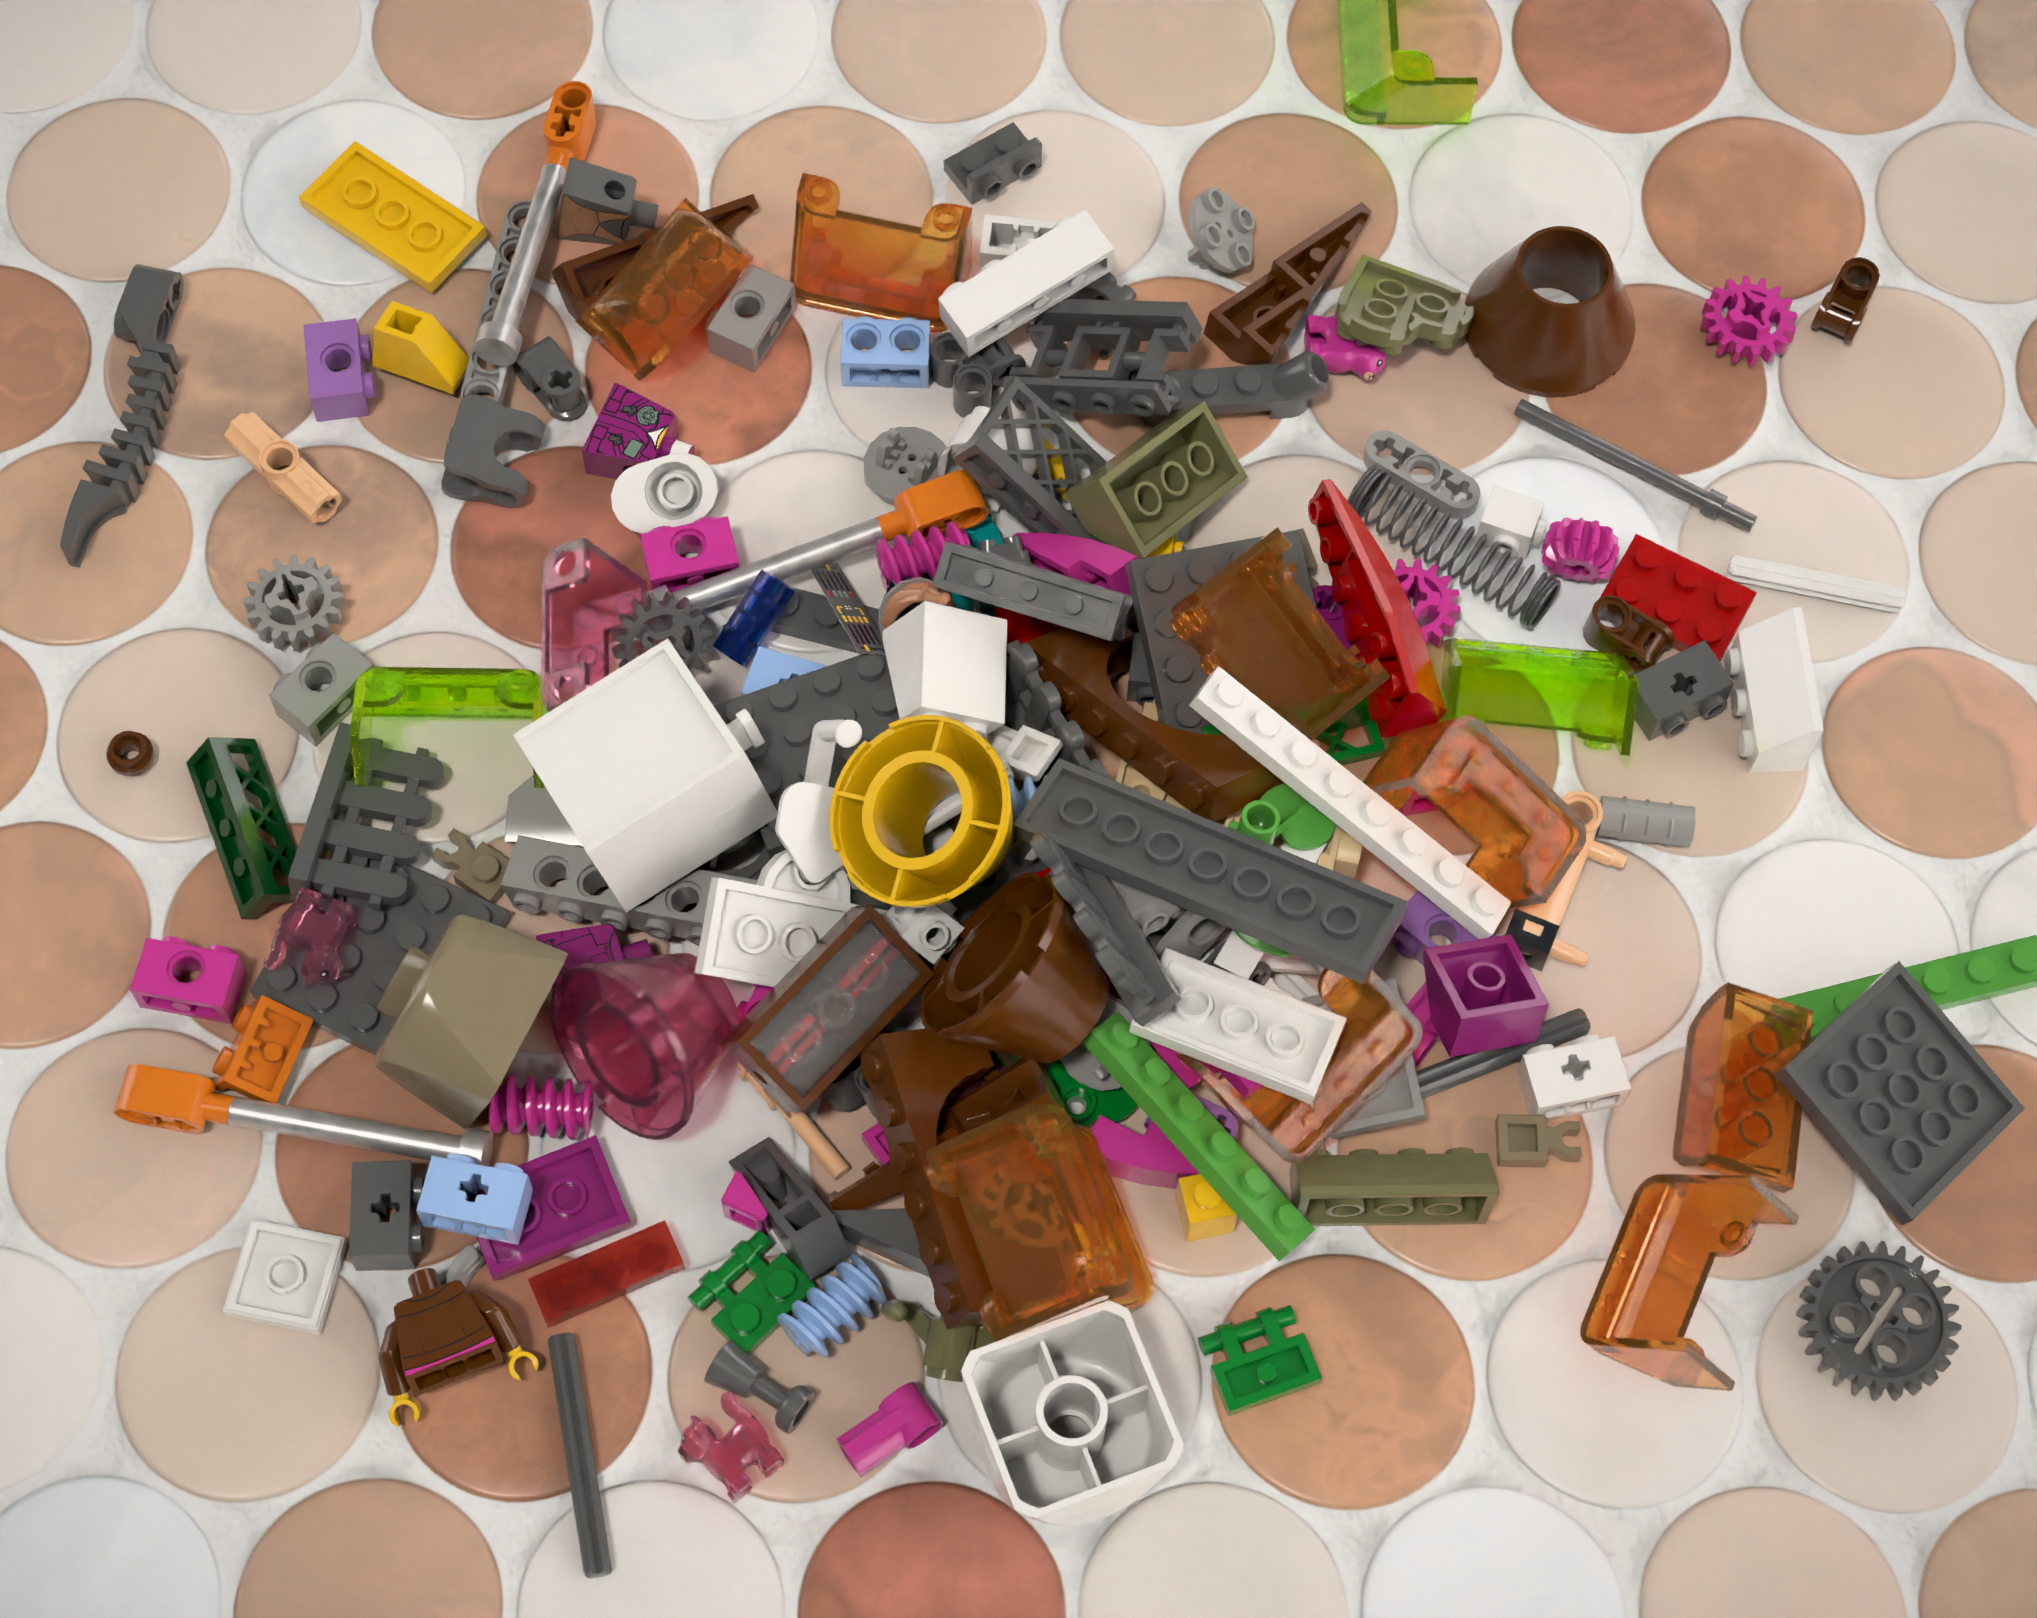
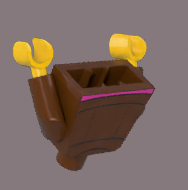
M432 1268L418 1270L409 1276L408 1285L413 1297L400 1301L394 1306L395 1321L386 1327L378 1356L386 1392L394 1398V1403L389 1410V1419L397 1427L400 1425L396 1412L399 1405H409L414 1411V1420L417 1422L421 1415V1406L414 1397L504 1362L502 1353L507 1352L509 1356L506 1361V1369L514 1379L521 1381L519 1375L514 1370V1363L519 1357H528L534 1371L538 1369L537 1358L532 1353L522 1350L520 1344L523 1342V1339L503 1305L480 1290L467 1291L461 1280H454L441 1285L436 1271ZM411 1390L414 1397L408 1396V1391Z

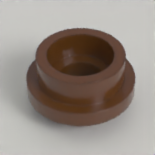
M123 731L113 737L107 748V760L110 767L116 773L123 776H134L144 772L149 768L154 759V748L151 741L145 735L134 731ZM131 751L139 752L136 757L124 760L127 753Z

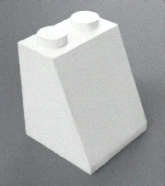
M924 601L883 630L882 640L899 719L917 715L944 716L964 723L984 738L1005 724L1006 619Z

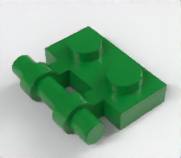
M760 1230L747 1242L744 1240L738 1242L730 1250L732 1256L715 1272L711 1270L706 1272L698 1280L700 1286L687 1297L690 1303L700 1312L714 1299L722 1309L711 1319L712 1326L727 1341L733 1340L749 1356L780 1327L777 1316L781 1313L792 1316V1303L796 1300L806 1302L808 1300L806 1296L807 1290L812 1287L816 1288V1285L809 1281L805 1274L783 1253L769 1265L760 1259L759 1256L772 1245L769 1238ZM746 1269L754 1279L735 1296L727 1286Z
M1290 1305L1274 1311L1271 1307L1255 1312V1318L1235 1325L1226 1322L1215 1326V1332L1198 1337L1199 1347L1204 1356L1222 1351L1226 1357L1225 1361L1211 1365L1210 1372L1228 1416L1321 1383V1374L1304 1333L1285 1339L1281 1331L1282 1328L1296 1324V1317ZM1263 1336L1266 1340L1267 1346L1243 1354L1240 1343Z

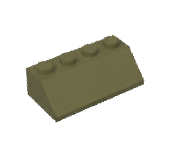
M1202 401L1168 416L1067 491L1065 496L1087 533L1109 545L1137 556V559L1145 558L1248 476L1206 402Z
M1465 1147L1449 1149L1445 1154H1426V1151L1420 1148H1407L1398 1151L1397 1154L1379 1155L1373 1149H1357L1349 1152V1155H1329V1152L1326 1150L1312 1149L1302 1152L1300 1156H1293L1289 1170L1291 1203L1312 1226L1486 1224L1499 1194L1498 1182L1488 1153H1474L1473 1149Z

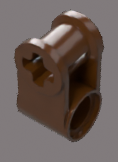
M1862 257L1846 261L1830 292L1826 293L1811 327L1816 330L1819 327H1823L1843 336L1844 342L1851 344L1878 284L1880 274L1877 266L1869 259ZM1850 283L1858 284L1861 287H1856Z
M1610 595L1601 597L1594 603L1583 627V637L1589 646L1615 660L1634 675L1655 665V661L1663 649L1670 648L1675 640L1673 632L1663 622L1649 617L1622 598ZM1600 619L1610 621L1615 627L1603 625Z

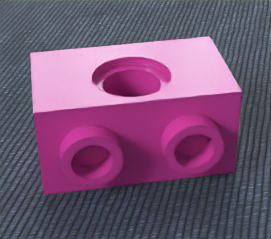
M728 516L720 518L704 517L691 524L676 527L660 526L650 532L640 534L651 590L666 585L668 591L673 592L740 567ZM688 552L698 553L693 558L682 557L683 554Z
M166 936L163 940L146 938L130 991L141 1008L232 1024L247 971L240 956L234 950L225 946L210 945L206 949L191 946L187 941L172 936ZM200 971L199 976L194 981L189 983L181 982L182 977L188 972Z

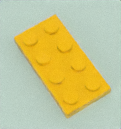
M356 141L299 196L302 208L430 293H433L487 237L486 228L483 224Z

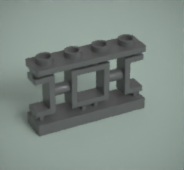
M1064 299L1032 319L1034 325L1028 324L1026 333L1035 347H1038L1031 368L1011 367L1010 376L1003 378L1001 386L1004 389L1008 382L1017 376L1048 407L1063 413H1073L1074 411L1097 412L1103 415L1126 413L1143 417L1169 415L1172 405L1167 397L1168 395L1173 396L1176 389L1167 373L1162 372L1169 351L1189 352L1191 343H1198L1203 328L1187 302ZM1064 339H1072L1068 350L1062 349ZM1140 341H1150L1146 352H1138L1141 345ZM1092 349L1115 350L1108 370H1084ZM1054 367H1061L1058 375L1059 378H1051ZM1131 370H1139L1136 377L1137 381H1127ZM1013 396L1011 399L1013 404L1017 408L1026 411L1025 405L1016 396Z
M945 541L932 584L933 587L1109 641H1113V639L1121 640L1123 638L1133 607L1131 595L971 546L958 545Z

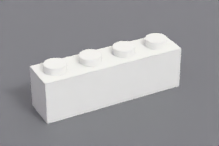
M1086 210L1075 216H1065L1056 222L1049 232L1039 238L1032 237L1025 240L1017 247L1014 253L1002 260L995 259L984 265L976 276L964 283L960 281L950 285L943 292L942 296L938 298L940 318L967 356L970 357L1115 269L1114 247Z

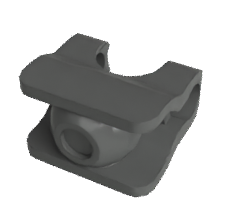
M476 394L464 396L460 402L454 426L450 430L445 449V471L441 481L443 493L459 500L486 502L506 508H516L523 505L528 491V481L520 472L503 466L496 456L508 450L529 452L537 449L541 445L545 426L543 422L533 414L508 408Z

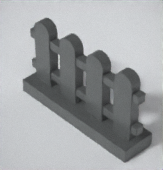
M1018 640L1007 644V652L1010 657L1006 661L1004 726L1019 731L1022 725L1057 738L1063 744L1039 781H1036L1038 786L1043 782L1044 775L1050 772L1059 758L1108 778L1102 763L1098 759L1090 761L1084 751L1085 738L1080 726L1074 720L1067 722L1061 713V697L1055 685L1050 681L1043 683L1038 675V660L1032 647L1028 643L1020 645Z
M340 722L288 875L291 901L310 905L314 890H320L321 899L333 901L335 894L369 900L368 907L380 911L382 903L397 905L407 898L408 889L405 878L392 872L395 864L411 865L420 857L419 841L414 836L405 834L407 825L424 826L432 818L431 802L426 797L417 795L419 787L435 788L444 780V766L438 759L429 757V749L418 747L416 754L383 748V740L371 738L369 745L360 743L358 726ZM353 773L359 774L357 783L351 782ZM373 777L405 783L404 792L371 786ZM341 811L347 812L344 821L338 820ZM362 815L394 823L391 831L360 825L358 822ZM328 850L334 851L331 860L325 859ZM348 854L381 861L379 870L346 864L345 862Z
M1042 829L1033 835V839L1029 841L1031 847L1040 860L1051 869L1048 874L1052 876V883L1060 895L1071 905L1075 913L1073 918L1076 924L1087 937L1097 960L1106 971L1134 1021L1143 1027L1182 999L1110 877L1073 862L1065 851L1054 843Z

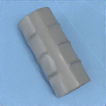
M1601 796L1599 802L1603 809V816L1596 836L1617 838L1619 841L1622 839L1640 841L1642 844L1645 842L1663 844L1665 847L1668 845L1690 847L1695 828V807L1676 805L1672 802L1668 804L1651 802L1649 799L1645 801L1627 799L1626 796L1623 798Z

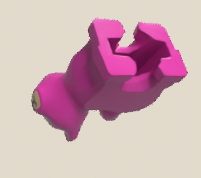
M1307 315L1304 333L1305 351H1311L1321 356L1329 372L1342 373L1352 371L1365 380H1371L1384 369L1385 353L1380 351L1375 345L1365 344L1358 346L1356 340H1347L1340 337L1336 333L1337 321L1335 315L1329 317Z

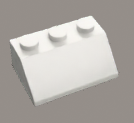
M1796 607L1738 631L1731 648L1725 651V670L1729 676L1733 675L1735 685L1731 695L1732 712L1734 716H1740L1742 728L1738 734V749L1740 756L1747 758L1749 773L1803 771L1824 731L1802 607Z

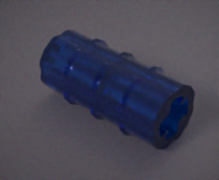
M761 569L751 586L747 587L748 591L739 605L735 606V611L728 622L723 625L722 631L713 643L717 650L745 667L748 666L768 633L773 630L777 619L782 612H785V607L796 592L792 587Z

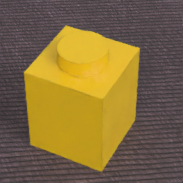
M1201 1174L1178 1178L1175 1199L1186 1242L1234 1232L1238 1215Z

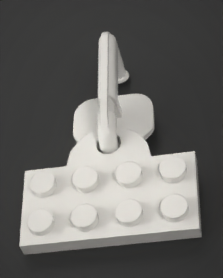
M821 720L814 725L804 782H797L788 786L782 793L779 802L775 832L786 850L775 854L762 868L757 884L711 877L695 968L696 974L774 988L851 907L862 906L850 903V883L842 866L843 863L839 853L833 849L829 829V814L834 788L828 787L835 744L837 742L844 748L855 746L862 737V729L858 722L854 720ZM874 908L882 918L888 912L887 910ZM810 980L799 992L811 994L817 986Z

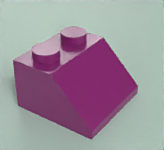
M1511 934L1424 948L1423 962L1431 1022L1449 1057L1537 1041L1549 1003Z

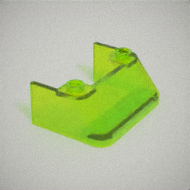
M1337 0L1343 111L1349 120L1360 125H1469L1478 86L1477 77H1435L1433 61L1427 54L1418 50H1399L1396 0Z
M1451 638L1446 639L1444 643L1441 695L1446 712L1439 722L1444 738L1453 739L1454 733L1457 732L1473 735L1475 730L1483 729L1485 723L1573 731L1576 736L1584 739V745L1587 747L1610 749L1611 745L1615 744L1620 755L1630 756L1639 682L1626 658L1613 653Z
M374 667L364 671L356 681L349 735L356 786H365L373 717L532 719V722L549 712L550 696L547 681L536 672L528 669ZM533 768L534 788H544L543 782Z

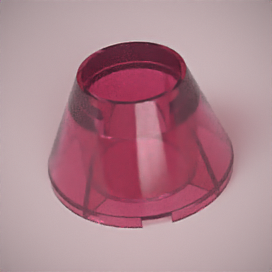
M674 953L583 963L563 973L564 977L561 984L553 988L551 997L552 1024L559 1048L571 1073L579 1085L585 1083L586 1080H591L593 1090L604 1102L598 1108L621 1128L642 1138L652 1140L665 1139L680 1131L687 1124L728 1052L720 1042L739 1024L736 1004L722 978L696 974L697 956L692 954Z

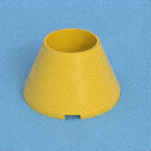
M917 715L899 719L888 724L889 729L880 733L870 742L864 741L854 751L837 779L829 814V829L833 849L839 853L841 861L848 872L846 875L867 895L883 903L903 908H922L941 904L981 883L1002 866L1013 842V813L1009 781L1002 761L995 749L977 731L955 719L938 715ZM959 790L962 808L958 826L947 843L934 853L926 856L923 847V832L928 816L944 797Z

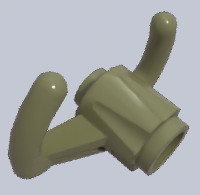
M888 1300L883 1303L881 1308L882 1314L887 1319L896 1322L906 1320L926 1344L922 1364L927 1366L926 1376L948 1381L963 1382L961 1370L970 1351L991 1344L1000 1338L1005 1339L1028 1330L1024 1322L1013 1318L946 1329L942 1314L940 1318L934 1317L926 1310H922L921 1306L913 1301Z

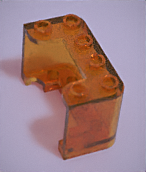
M1277 527L1176 603L1171 609L1173 616L1171 625L1176 634L1182 640L1189 641L1200 655L1199 662L1208 675L1219 666L1312 741L1387 681L1390 675L1377 658L1369 664L1362 663L1354 657L1360 652L1355 644L1348 648L1342 644L1291 576L1298 569L1293 562L1286 566L1283 560V554L1291 547V544Z
M1465 715L1400 732L1393 738L1363 781L1365 785L1395 809L1401 808L1414 791L1424 795L1478 846L1466 863V866L1511 902L1509 908L1546 903L1586 842L1587 831L1581 817L1480 720L1472 716Z

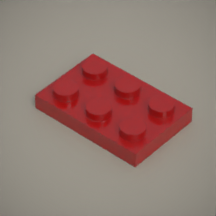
M1635 534L1600 598L1607 595L1617 596L1649 617L1663 622L1671 629L1675 636L1671 647L1680 652L1705 640L1717 659L1721 661L1753 603L1757 592Z

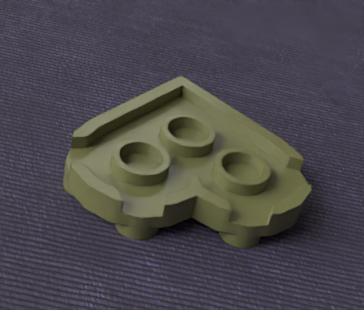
M1362 254L1342 289L1335 310V319L1337 321L1336 333L1347 340L1358 339L1364 343L1375 345L1380 351L1389 355L1400 354L1403 346L1411 344L1417 337L1429 340L1437 348L1449 349L1453 347L1455 340L1462 338L1469 332L1474 316L1473 305L1467 307L1459 300L1461 292L1445 283Z

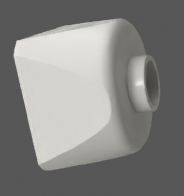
M1107 1300L972 1350L963 1364L961 1373L978 1446L990 1479L1005 1503L1032 1519L1057 1526H1081L1113 1515L1126 1508L1152 1488L1176 1465L1184 1447L1182 1438L1129 1309L1120 1304ZM1072 1416L1082 1420L1089 1428L1090 1433L1079 1438H1065L1050 1429V1425L1060 1417Z

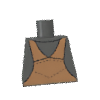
M570 158L562 193L557 239L615 245L627 240L629 225L646 229L655 228L659 205L634 200L637 182L634 177Z

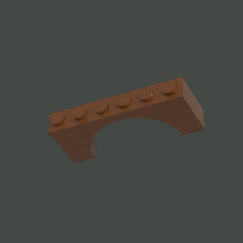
M1061 627L1024 642L1028 643L1036 654L1038 660L1037 673L1043 683L1050 681L1057 688L1062 702L1060 707L1061 713L1070 720L1076 721L1080 728L1192 813L1215 822L1243 809L1252 801L1260 800L1273 787L1284 784L1281 779L1225 734L1194 733L1161 724L1133 709L1116 693L1110 681L1120 673L1128 670L1135 635L1128 627H1126L1121 640L1113 639V641H1109L1067 627Z
M926 1028L880 1034L859 1053L861 1071L864 1079L869 1084L874 1099L876 1119L883 1128L890 1150V1163L898 1175L905 1197V1210L908 1217L912 1219L919 1241L920 1258L923 1264L927 1266L934 1288L935 1305L942 1314L946 1329L1048 1310L1069 1295L1055 1248L1041 1249L1019 1246L1007 1242L984 1229L963 1209L951 1192L938 1158L936 1131L943 1103L951 1090L971 1085L994 1066L989 1050L937 1037Z

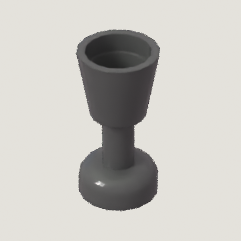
M733 1340L727 1341L710 1364L705 1375V1383L743 1398H748L753 1394L777 1409L775 1415L776 1426L786 1434H791L807 1413L814 1399L815 1391L804 1385H797L789 1392L784 1391L763 1377L764 1369Z

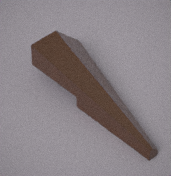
M754 194L644 231L635 238L561 263L551 273L568 313L596 340L603 338L755 211L759 206Z
M1361 202L1275 259L1269 273L1209 312L1203 334L1232 361L1270 362L1369 219L1372 210Z
M1020 1058L1002 1073L992 1068L983 1075L984 1084L961 1098L955 1097L941 1108L937 1123L936 1145L943 1174L1068 1122L1064 1103L1043 1063ZM890 1160L881 1167L874 1161L862 1169L865 1177L840 1192L834 1191L829 1195V1203L833 1209L859 1210L902 1192L898 1175L893 1170Z

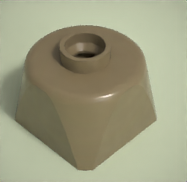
M464 914L454 916L445 927L430 954L413 945L409 947L381 997L376 1009L394 1018L378 1048L375 1058L377 1068L412 1095L466 1129L490 1103L562 969L568 953L478 918Z

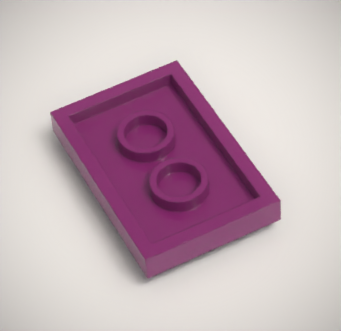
M596 1135L517 1166L523 1170V1173L528 1174L533 1188L518 1245L477 1237L492 1279L496 1281L631 1227L629 1216ZM478 1190L477 1195H485L484 1190ZM477 1195L475 1197L467 1196L469 1202H475Z

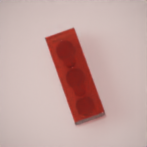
M664 1220L533 1276L528 1281L546 1325L549 1328L685 1269Z

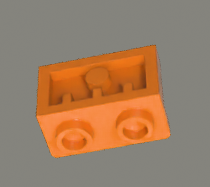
M264 995L257 998L250 1006L243 1004L231 1026V1030L237 1032L230 1048L226 1046L222 1048L212 1068V1072L218 1075L215 1080L216 1090L222 1092L229 1088L253 1100L277 1103L314 1019Z

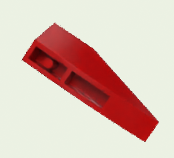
M1331 479L1322 480L1313 498L1309 501L1308 515L1310 522L1316 525L1320 537L1321 558L1324 563L1328 564L1331 573L1333 597L1336 602H1340L1342 607L1345 637L1349 642H1352L1357 658V676L1360 681H1364L1368 693L1370 718L1377 723L1381 738L1432 733L1447 710L1422 631L1405 591L1385 554L1360 516Z

